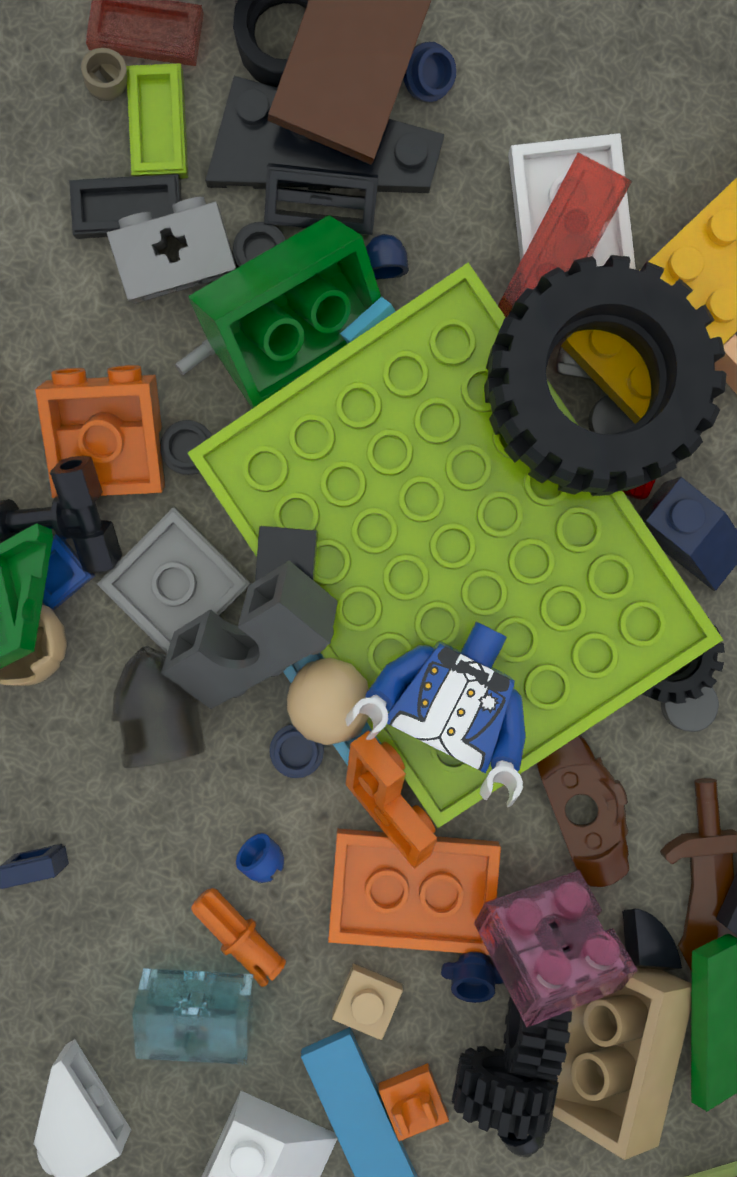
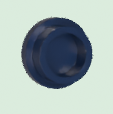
M436 42L417 44L414 47L403 78L408 92L421 102L438 101L448 93L455 82V60L448 50Z
M292 724L282 727L274 735L270 744V759L274 767L281 774L290 778H303L312 774L320 766L324 755V745L307 740Z

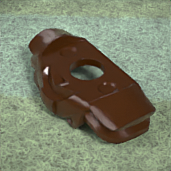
M579 735L539 761L537 767L570 856L580 876L590 887H605L621 880L629 872V851L625 838L629 832L626 824L625 810L628 800L620 781L613 778L603 765L601 757H594L587 741ZM576 795H587L594 799L598 805L597 816L588 824H576L566 815L565 808L567 802Z

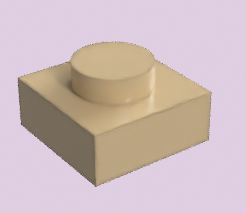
M353 963L332 1012V1020L382 1040L403 992L402 983Z

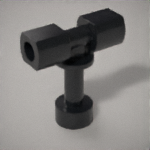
M75 456L62 459L50 471L57 492L51 507L19 509L13 500H0V543L38 523L49 529H54L57 536L61 539L72 538L82 569L85 572L97 573L114 569L122 557L113 523L101 520L95 502L103 491L92 457Z

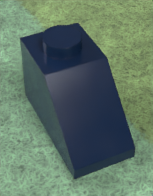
M679 477L664 482L640 511L639 516L662 550L713 591L719 588L737 565V529L725 511L684 478Z

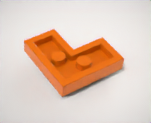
M368 730L350 743L345 785L415 869L429 858L433 852L437 837L433 834L436 831L435 826L421 807L418 805L411 807L401 795L406 773L403 771L405 766L400 755L387 742L380 744L375 737L372 740H366L367 735L370 733Z

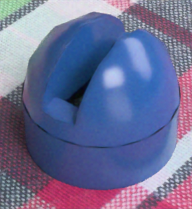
M260 833L254 835L243 844L237 854L236 866L238 870L258 883L271 882L274 880L272 875L276 870L282 871L284 868V855L275 841L267 834Z

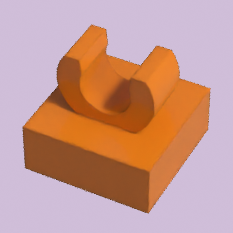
M428 1063L379 1083V1093L398 1141L449 1122L447 1109Z

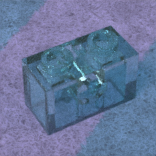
M143 968L132 1013L136 1059L247 1065L253 1023V974Z

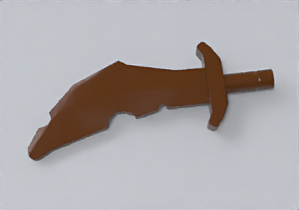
M701 778L694 781L698 832L681 834L667 843L660 851L661 855L670 864L676 863L681 858L690 857L691 889L683 936L677 946L691 972L693 950L727 933L737 937V935L716 920L734 879L733 853H737V831L733 829L721 830L717 780L712 778Z

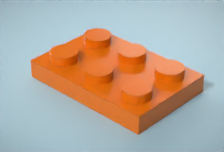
M337 828L328 943L453 953L479 952L492 956L493 935L490 931L491 929L485 930V927L496 910L501 853L499 842L436 836L437 841L431 856L414 869L384 832Z

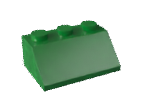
M328 215L192 293L188 298L208 342L253 409L347 345L340 333L381 297L362 235Z

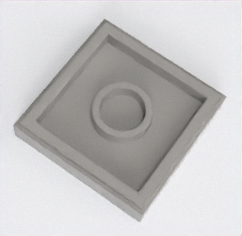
M175 507L116 564L114 569H111L97 583L166 654L173 633L208 610H212L220 616L252 584Z

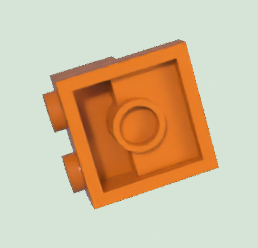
M138 365L108 368V377L87 378L84 368H65L52 371V380H46L35 389L52 498L57 496V492L50 471L60 460L75 456L92 457L103 491L101 496L163 492L165 481L159 439L162 423L156 375H142L141 366Z

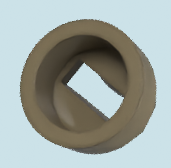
M96 48L84 56L81 63V71L84 84L90 94L100 101H113L121 96L127 85V69L123 57L109 48ZM99 70L108 83H103L95 73Z

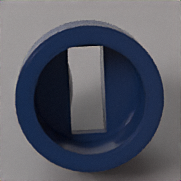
M381 234L372 238L366 246V250L376 280L398 278L407 274L409 271L408 258L402 242L395 236Z

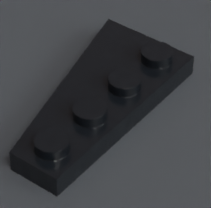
M234 76L205 180L208 188L253 186L254 189H266L268 163L378 175L377 192H430L445 134L389 119L375 159L371 165L267 121L277 87ZM278 180V187H305L308 190L330 191V188L359 189ZM359 189V191L366 192V189Z

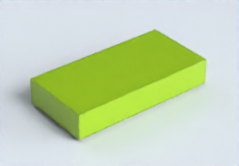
M181 63L126 66L131 175L178 174L180 179L188 178L184 78Z

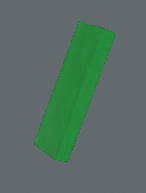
M728 933L692 951L691 1102L706 1112L737 1094V937Z

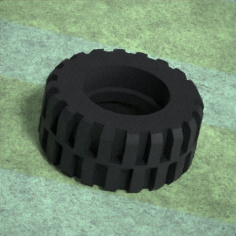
M610 255L604 266H597L596 259L593 256L574 260L567 272L556 267L541 276L537 286L534 289L527 288L515 301L509 315L505 317L491 348L486 365L488 378L484 385L485 403H490L492 415L489 421L495 435L502 434L508 444L504 451L514 463L519 459L531 469L528 475L537 481L544 483L549 480L558 484V491L574 495L581 491L590 492L592 496H605L618 491H628L660 478L677 468L676 464L690 457L703 443L700 436L701 433L713 427L720 409L712 403L714 398L725 392L727 373L715 371L714 364L725 356L722 338L715 337L710 339L706 327L714 321V318L706 305L696 310L686 299L693 289L680 278L673 286L660 279L664 272V268L647 261L640 271L629 268L630 257ZM582 330L610 332L629 342L643 358L651 380V399L645 415L631 428L615 434L595 433L572 422L556 405L548 387L546 369L553 349L570 333Z

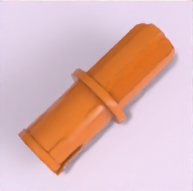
M207 889L199 895L191 906V910L223 944L220 951L224 955L231 954L239 961L261 987L268 985L269 980L266 978L267 976L273 981L284 968L286 960L255 930L256 922L252 918L245 920L217 889Z

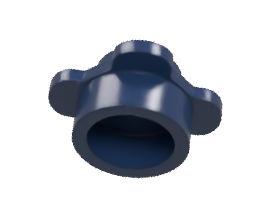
M479 952L464 953L460 955L457 962H447L441 967L442 977L452 980L451 991L453 995L460 1000L472 1003L490 1000L495 995V984L504 983L507 977L504 968L493 966L490 963V959Z

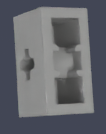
M204 197L189 198L173 204V214L152 219L150 212L133 214L118 221L120 229L106 232L128 301L136 304L210 283L237 268L221 211L216 201L206 204ZM174 235L180 243H187L188 247L179 250L180 260L175 263L165 254L159 253V250L168 247L166 238Z

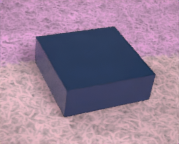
M57 844L14 854L0 865V889L56 877L69 864L65 846Z

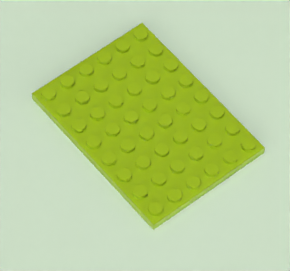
M468 262L187 454L256 557L259 526L318 531L314 582L338 601L331 643L320 653L324 658H334L352 664L367 680L369 689L388 663L418 645L434 647L438 641H441L461 651L476 621L505 635L507 639L492 667L510 676L515 681L513 688L522 697L526 738L521 766L518 771L521 774L723 641V639L623 491L605 496H592L590 492L583 491L575 495L558 491V484L549 480L544 483L537 481L528 475L531 469L519 459L514 463L504 451L508 444L502 434L495 435L489 421L492 409L490 403H485L484 385L488 378L486 365L489 354L505 316ZM547 379L550 393L556 405L566 417L577 424ZM369 717L367 723L373 730V722ZM386 724L376 735L381 744L383 742L389 743L400 755L405 766L403 771L406 773V782L437 828H440L483 799L480 795V788L492 770L491 765H489L486 773L389 724ZM494 782L492 792L496 791L504 784Z

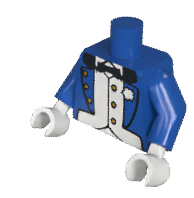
M477 621L461 651L438 641L434 647L418 645L388 663L367 691L365 698L356 703L346 716L347 726L353 722L359 713L368 715L371 718L373 730L367 735L366 740H372L386 724H389L486 773L489 765H491L492 770L480 788V795L484 800H487L491 795L494 782L502 783L508 788L509 799L507 807L513 805L523 789V781L518 773L526 738L522 697L513 688L515 681L507 674L492 667L507 637Z

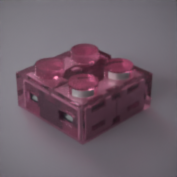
M579 870L485 902L474 922L526 1027L622 990L638 971L614 929H603L597 918L602 909Z

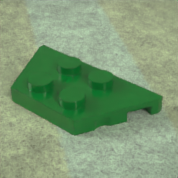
M38 523L0 543V669L35 651L53 541L52 530Z

